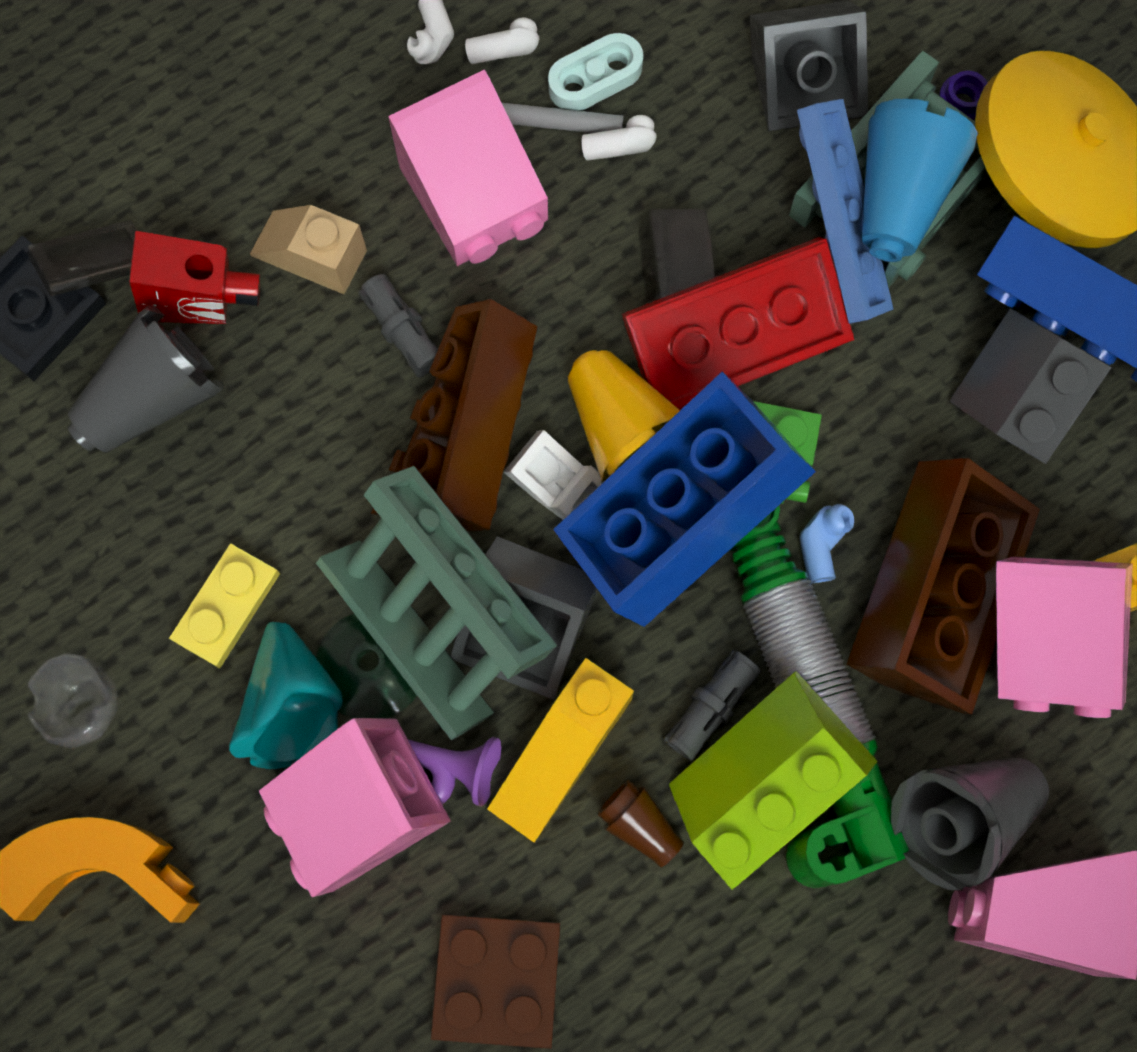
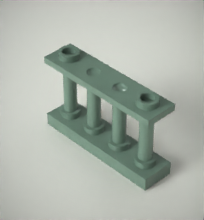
M924 51L915 58L851 130L864 184L868 122L872 114L874 115L876 106L881 102L893 99L929 101L927 112L944 117L946 107L962 114L975 127L973 119L934 92L936 86L931 81L939 62ZM976 139L975 148L979 151L978 143H977V139ZM981 156L968 172L962 170L916 252L911 256L902 257L901 261L889 262L885 271L888 288L899 276L908 281L914 275L927 256L921 250L988 173ZM813 174L796 192L789 216L803 227H806L816 215L823 219L820 204L816 201L813 194Z
M412 466L373 481L365 492L364 497L381 518L363 543L357 541L323 555L316 564L452 741L484 722L494 713L480 694L501 671L507 679H510L545 659L557 645L418 470ZM395 537H397L415 560L413 566L397 586L394 585L377 563ZM430 581L451 606L431 631L411 607V604ZM465 625L486 651L466 676L445 650Z

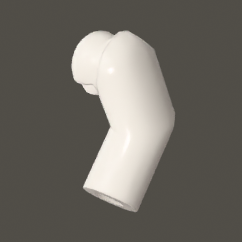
M419 0L418 7L426 27L424 30L416 31L417 39L409 37L407 50L416 62L432 64L440 59L453 40L454 30L443 0Z

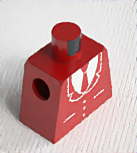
M135 231L130 286L138 313L148 305H152L165 314L158 322L226 324L228 303L251 306L259 305L260 274L230 271L228 251L224 246Z

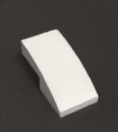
M545 430L536 431L504 471L508 477L530 496L562 520L602 484L599 472L591 465L583 466Z

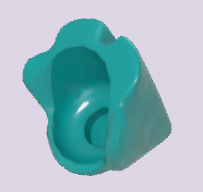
M269 622L265 628L239 718L229 743V751L234 757H250V764L259 768L277 769L291 766L338 729L337 711L342 707L343 702L341 691L312 651L288 623Z

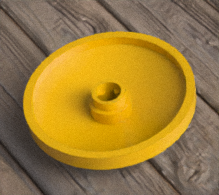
M1035 51L1022 54L1007 63L984 87L978 100L975 118V128L978 132L977 143L981 158L991 180L1002 197L1030 225L1068 245L1082 248L1107 247L1120 242L1137 231V106L1117 83L1102 71L1068 54L1054 51Z

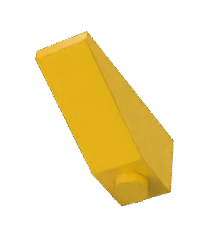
M585 658L552 705L487 810L535 843L632 701L634 690Z

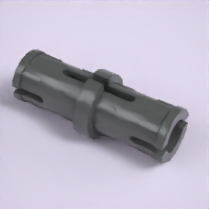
M379 274L370 278L361 286L363 290H359V296L378 319L382 326L381 334L388 343L393 342L407 360L416 377H423L429 373L438 348L422 327V317L416 309L409 308L402 300L387 275Z
M732 650L704 688L697 687L691 695L693 702L677 724L663 738L664 742L686 760L688 759L692 762L721 723L727 724L734 715L732 708L761 673L758 666L742 653Z

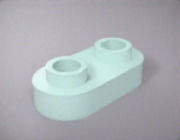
M613 33L559 59L553 64L548 75V90L551 100L561 109L582 111L633 85L642 73L643 50L636 39L627 34ZM613 61H621L626 67L621 70H614L609 67V64ZM570 83H577L583 87L580 91L575 92L565 89Z

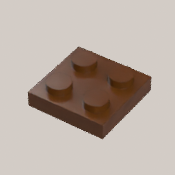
M442 915L431 1040L552 1049L560 923Z

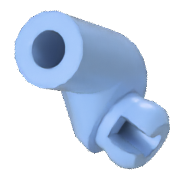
M836 504L821 508L800 533V546L805 570L809 580H811L810 584L832 581L836 578L830 551L845 533L849 532L854 526L853 513L845 505Z

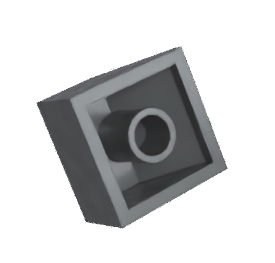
M847 0L750 15L752 62L768 131L799 127L798 109L833 100H844L848 119L864 117L867 114V17L865 10Z
M1010 308L953 394L950 402L998 436L1046 464L1111 367Z
M496 537L485 556L557 645L545 659L512 678L507 679L502 671L496 677L555 700L589 616L597 588L584 570ZM465 625L456 636L451 658L473 668L486 651Z

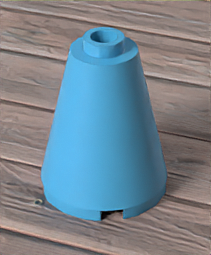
M893 99L881 102L876 106L874 115L872 114L868 122L862 242L870 248L869 252L875 258L887 262L901 261L902 257L911 256L916 252L973 153L978 132L970 120L953 109L946 107L943 117L927 112L929 101L919 99Z

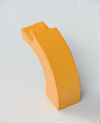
M93 817L58 820L28 831L0 851V908L15 921H34L70 882L83 875L99 871H106L121 878L170 923H184L200 903L188 894L195 885L186 875L169 863L163 869L158 867L173 847L162 838L137 826Z

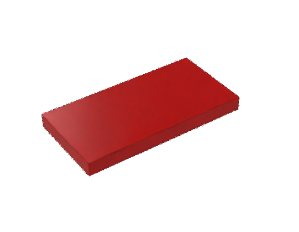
M822 237L812 239L621 314L642 378L679 410L686 406L721 372L726 374L737 386H740L855 340L851 325L848 322L827 239Z

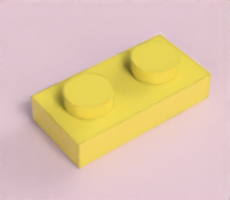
M230 543L169 639L220 669L279 577V571Z

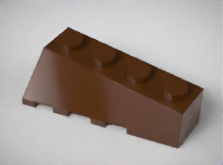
M492 299L455 307L429 370L436 377L434 385L423 395L421 400L417 399L410 416L411 420L418 423L406 452L396 450L389 467V471L396 473L414 466L466 532L490 530L492 518L497 508V497L504 467L509 458V446L516 416L521 407V395L528 366L532 360L533 345L538 326ZM373 508L371 514L379 515Z

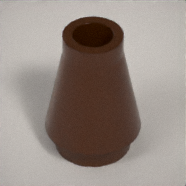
M630 780L623 783L597 812V815L606 823L603 828L604 830L652 859L660 868L669 863L684 845V841L674 832L645 787L637 788Z

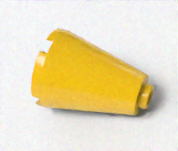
M592 350L582 354L573 363L572 370L568 376V384L602 483L680 411L611 351Z

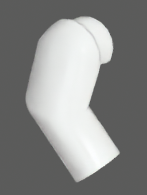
M525 17L517 18L511 23L510 30L466 39V54L471 64L528 55L537 48L540 38L537 34V26L533 20Z
M636 115L628 120L626 128L584 134L581 141L583 155L588 161L646 152L654 145L657 138L654 132V122L646 115Z

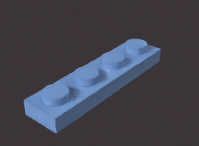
M839 99L816 103L798 109L800 141L808 154L813 174V194L821 207L826 228L825 238L834 260L848 322L851 324L868 320L893 310V305L882 260L872 256L869 252L870 248L862 242L865 188L844 100Z

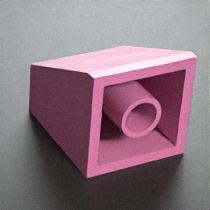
M485 70L388 116L399 167L457 266L468 260L473 264L481 263L495 254L498 245L514 237L518 240L531 238L543 228L544 222L548 221V197Z
M1010 557L997 561L996 601L999 699L1014 700V709L1031 712L1049 711L1050 703L1073 705L1075 715L1093 718L1111 717V709H1123L1126 703L1133 563Z
M353 718L259 790L266 805L264 807L265 819L272 831L282 837L292 857L290 860L291 871L296 881L309 891L312 898L339 889L451 822L397 719Z
M1137 850L1094 856L995 875L982 884L964 887L963 891L955 890L948 910V923L956 927L954 940L1092 976L1136 980Z

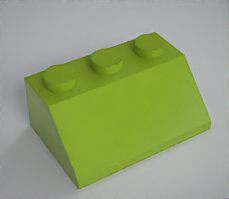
M795 671L669 783L692 844L733 890L866 777L877 763V760L801 675Z

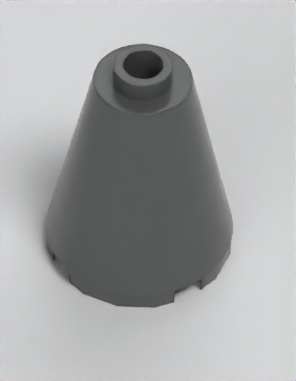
M148 305L138 313L68 411V416L72 422L68 426V431L88 451L97 448L107 453L216 396L225 386L223 381L209 380L202 370H215L210 362L178 326L168 332L158 323L165 314L152 305Z
M1017 757L921 770L902 782L894 795L891 806V825L894 835L902 833L910 850L904 853L905 858L911 867L928 882L947 890H961L964 887L982 884L994 874L1046 806L1049 799L1048 783L1042 771L1035 764Z

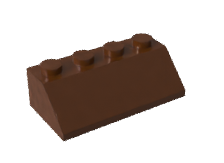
M969 458L919 461L846 665L881 685L963 714L972 715L997 641L996 564L997 561L1006 558L1025 556L1040 509Z

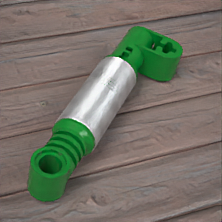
M779 505L729 550L737 551L732 555L734 564H742L737 568L738 575L740 577L747 576L742 581L744 591L740 598L744 605L743 608L746 609L745 613L748 614L747 619H750L749 624L753 625L751 629L755 630L753 634L757 636L756 640L759 641L757 645L761 646L760 650L763 651L762 656H765L766 666L770 667L768 671L771 672L770 677L774 678L772 682L776 683L775 688L797 671L875 758L874 755L878 748L876 736L872 735L873 730L870 729L871 725L868 724L869 719L865 718L867 714L863 713L862 703L858 702L860 699L856 696L858 692L853 690L855 685L850 684L852 679L848 677L849 672L845 671L847 666L843 665L844 660L841 659L842 655L839 654L840 649L836 648L838 644L834 643L835 638H832L831 628L827 627L829 623L826 622V617L823 616L824 612L821 611L822 607L819 606L820 602L817 601L818 596H815L816 591L812 590L814 586L810 585L811 580H809L807 572L797 569L795 562L786 561L792 556L788 548L781 549L786 544L784 536H776L781 531L777 521L780 513ZM878 763L874 765L866 777L832 805L836 818L805 829L790 841L786 853L788 869L794 879L802 885L820 888L848 882L905 859L904 853L910 851L902 833L894 835L891 825L892 797ZM844 842L847 843L850 851L849 854L833 857L823 862V864L821 863L818 852L830 846Z

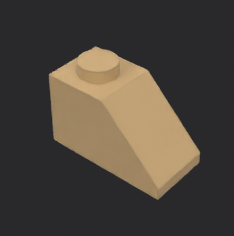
M313 205L273 210L250 255L345 294L367 249L359 224Z

